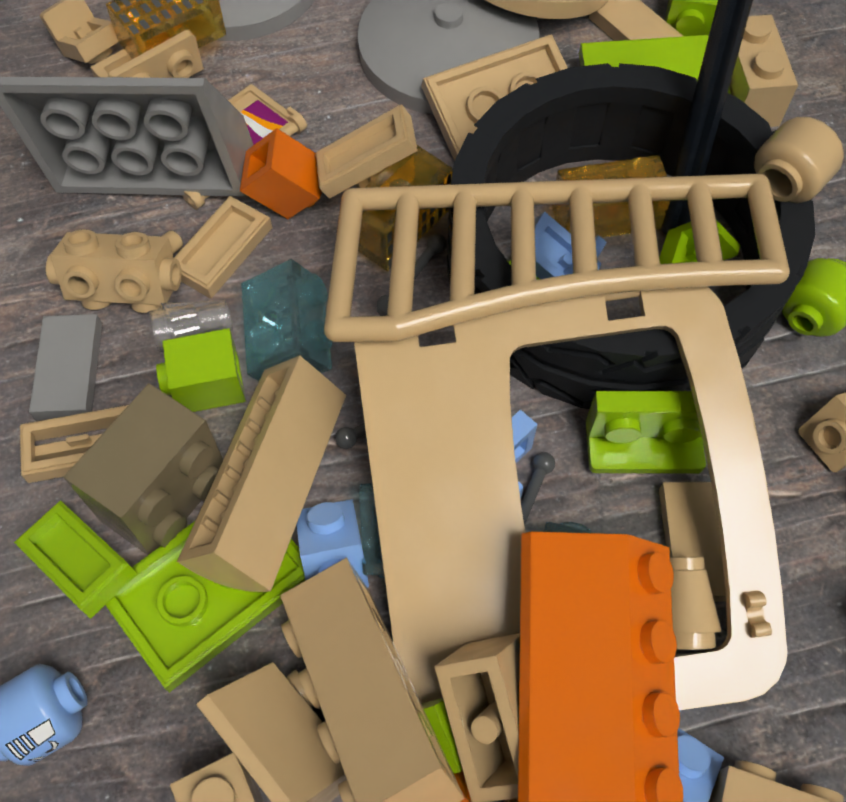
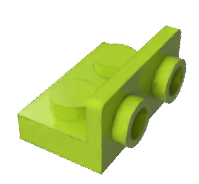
M691 391L595 392L586 419L589 469L592 473H702L706 467L704 444Z

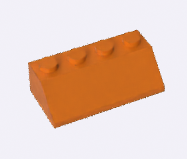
M533 531L521 534L518 802H683V786L679 777L677 735L680 724V712L676 702L674 666L677 641L673 631L671 596L674 573L670 562L669 547L629 534Z

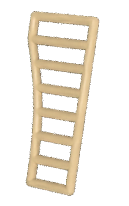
M733 174L347 189L341 198L324 324L325 336L333 342L400 341L462 322L522 307L584 296L704 286L781 284L789 277L790 269L770 181L763 174ZM748 198L760 260L723 261L712 199ZM688 200L697 262L660 264L652 201ZM628 202L635 266L598 270L593 203ZM569 204L573 274L536 280L534 205ZM511 206L512 285L474 294L476 207ZM453 208L450 301L412 312L419 209ZM396 210L387 316L350 317L363 211Z

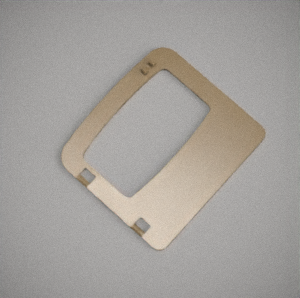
M708 286L584 296L522 307L453 325L456 341L453 343L420 347L418 335L400 341L354 342L392 638L421 703L443 698L434 666L464 644L520 633L521 534L526 533L514 453L510 406L511 355L516 350L524 347L653 329H664L675 337L688 376L712 484L726 590L727 637L724 643L712 650L676 654L674 657L676 702L679 710L744 702L764 695L778 682L787 661V641L776 537L766 475L750 400L726 312L721 300ZM639 298L642 316L608 321L606 301Z

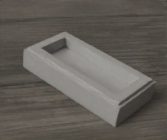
M97 314L43 316L29 413L35 420H48L92 412L102 322Z

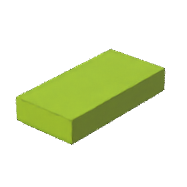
M61 500L14 542L90 619L138 574Z

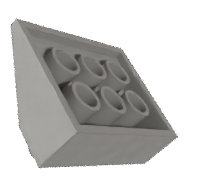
M0 77V106L56 193L185 195L184 191L199 192L201 196L245 197V194L240 192L245 153L253 146V142L244 116L206 78Z

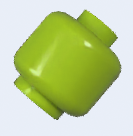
M833 258L808 260L803 277L796 285L794 292L782 310L783 316L795 331L803 335L826 337L835 335L846 326V262Z

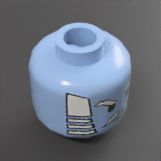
M37 664L0 685V761L10 760L17 765H33L72 742L80 734L83 721L81 709L87 706V696L83 686L74 674L66 672L62 675L52 666Z

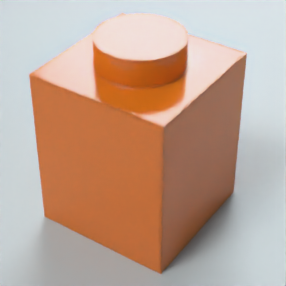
M276 128L246 151L240 192L286 219H290L303 209L313 206L322 194L318 182L316 153Z

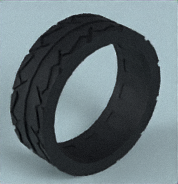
M608 63L570 67L536 78L537 83L532 85L525 83L496 101L474 124L477 129L474 133H468L454 161L451 185L524 182L539 172L566 163L589 160L630 162L657 169L673 177L697 79L661 67L619 63V67H612ZM727 93L705 175L756 174L754 168L755 155L775 132L771 131L769 122L742 100ZM748 198L712 199L713 206L729 223L740 244L743 259L760 260ZM774 200L790 269L787 280L781 284L746 285L745 292L724 306L742 369L748 364L764 341V337L771 330L783 307L794 292L796 285L804 275L816 235L812 200L802 203ZM496 206L476 207L474 294L512 285L511 265L496 246L487 223ZM453 208L448 209L447 273L449 283L451 276ZM664 329L524 347L516 350L510 357V375L531 389L537 387L543 395L585 409H590L596 391H691L675 337Z

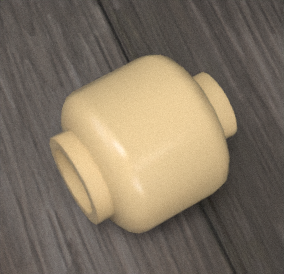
M795 117L784 122L757 151L754 161L756 174H763L769 179L774 200L792 203L809 201L840 170L844 159L842 142L835 131L824 122L812 117Z

